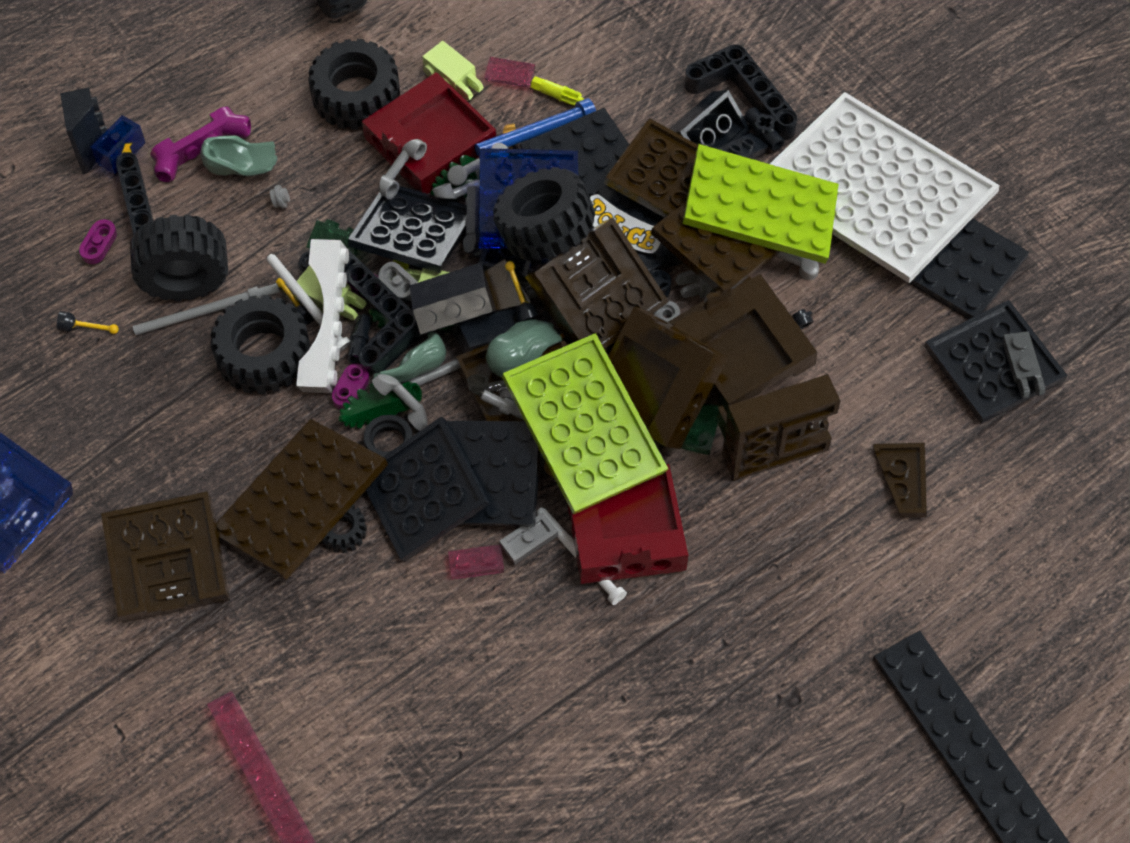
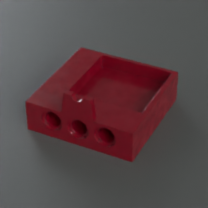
M437 72L362 121L365 139L391 165L400 155L402 147L407 142L419 139L427 144L426 153L421 159L415 160L409 157L399 171V174L416 191L429 194L433 189L432 183H437L435 180L437 176L443 178L441 171L450 170L449 163L454 162L461 165L460 157L462 155L478 159L475 144L496 137V129Z
M666 464L668 467L667 472L574 515L567 503L581 584L687 570L689 555L669 464Z

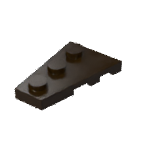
M506 259L485 271L497 310L518 306L521 303L510 272L505 268ZM519 282L525 301L532 303Z
M925 443L872 444L900 518L927 517Z

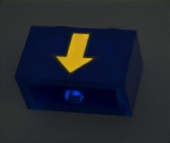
M121 115L91 146L96 163L115 175L118 172L116 166L117 157L124 152L136 154L146 142L141 126Z

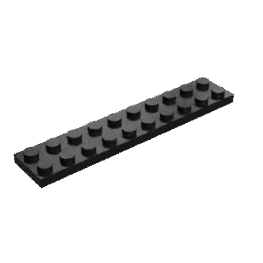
M920 630L874 655V662L999 843H1070Z

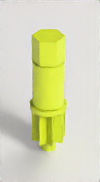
M536 76L531 82L532 89L556 98L560 102L575 106L576 102L584 100L581 97V92L570 89L567 86H561Z

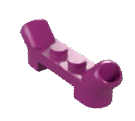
M221 107L209 114L210 123L181 140L173 143L168 137L153 147L150 153L151 158L156 162L154 167L155 176L162 182L173 181L178 167L196 158L201 152L204 140L209 137L238 136L240 138H247L251 132L249 117L234 114L230 107Z

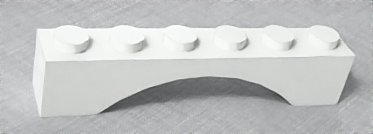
M311 239L309 265L316 273L321 285L324 313L316 340L299 361L296 386L302 392L332 393L333 386L337 384L335 361H338L340 356L337 339L342 334V323L339 321L340 312L344 310L342 288H345L347 283L344 266L349 261V251L341 240Z

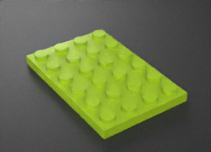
M699 144L696 150L682 224L826 264L830 253L839 184Z
M596 333L503 373L502 378L573 515L667 472L668 467Z

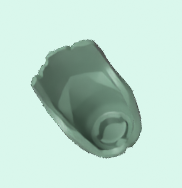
M238 136L209 137L204 140L200 152L203 165L211 173L222 176L231 174L255 176L267 173L272 170L278 161L273 141L249 143Z
M536 319L518 322L507 332L498 335L490 342L486 354L488 367L497 376L502 377L503 373L539 358L547 348L561 342L562 338L557 334L552 322L549 323Z
M428 332V338L408 351L399 367L375 373L374 378L379 374H386L396 378L401 383L439 368L445 361L446 349L442 339L435 332Z

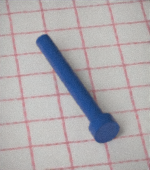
M589 98L576 102L573 109L475 144V151L480 158L489 153L495 143H503L507 147H511L595 112V106Z

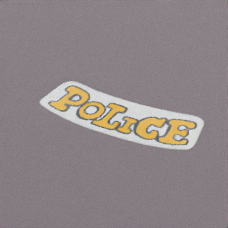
M598 194L590 197L595 209L594 227L613 217L635 250L654 253L658 249L660 242L650 234L652 225L619 210Z

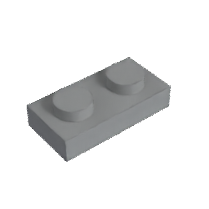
M542 512L536 516L535 527L521 526L501 539L499 543L512 562L517 564L556 538L558 531Z

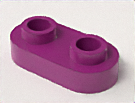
M103 219L92 225L79 247V252L84 262L97 264L104 259L117 237V231L113 222Z
M362 364L349 365L332 392V400L337 409H344L343 403H349V396H353L358 400V389H366L370 378L368 369ZM354 373H360L358 376H352ZM342 393H348L345 397L340 396Z

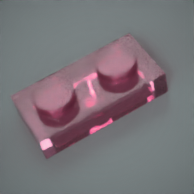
M490 57L485 72V81L531 88V82L535 74V64Z
M501 544L448 551L452 580L504 573Z

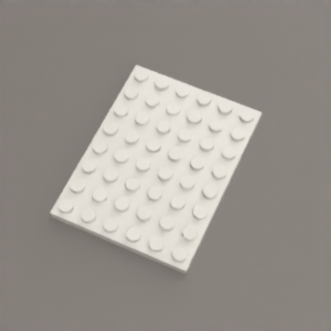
M845 92L770 163L774 166L838 183L832 234L908 283L995 196L1000 186Z

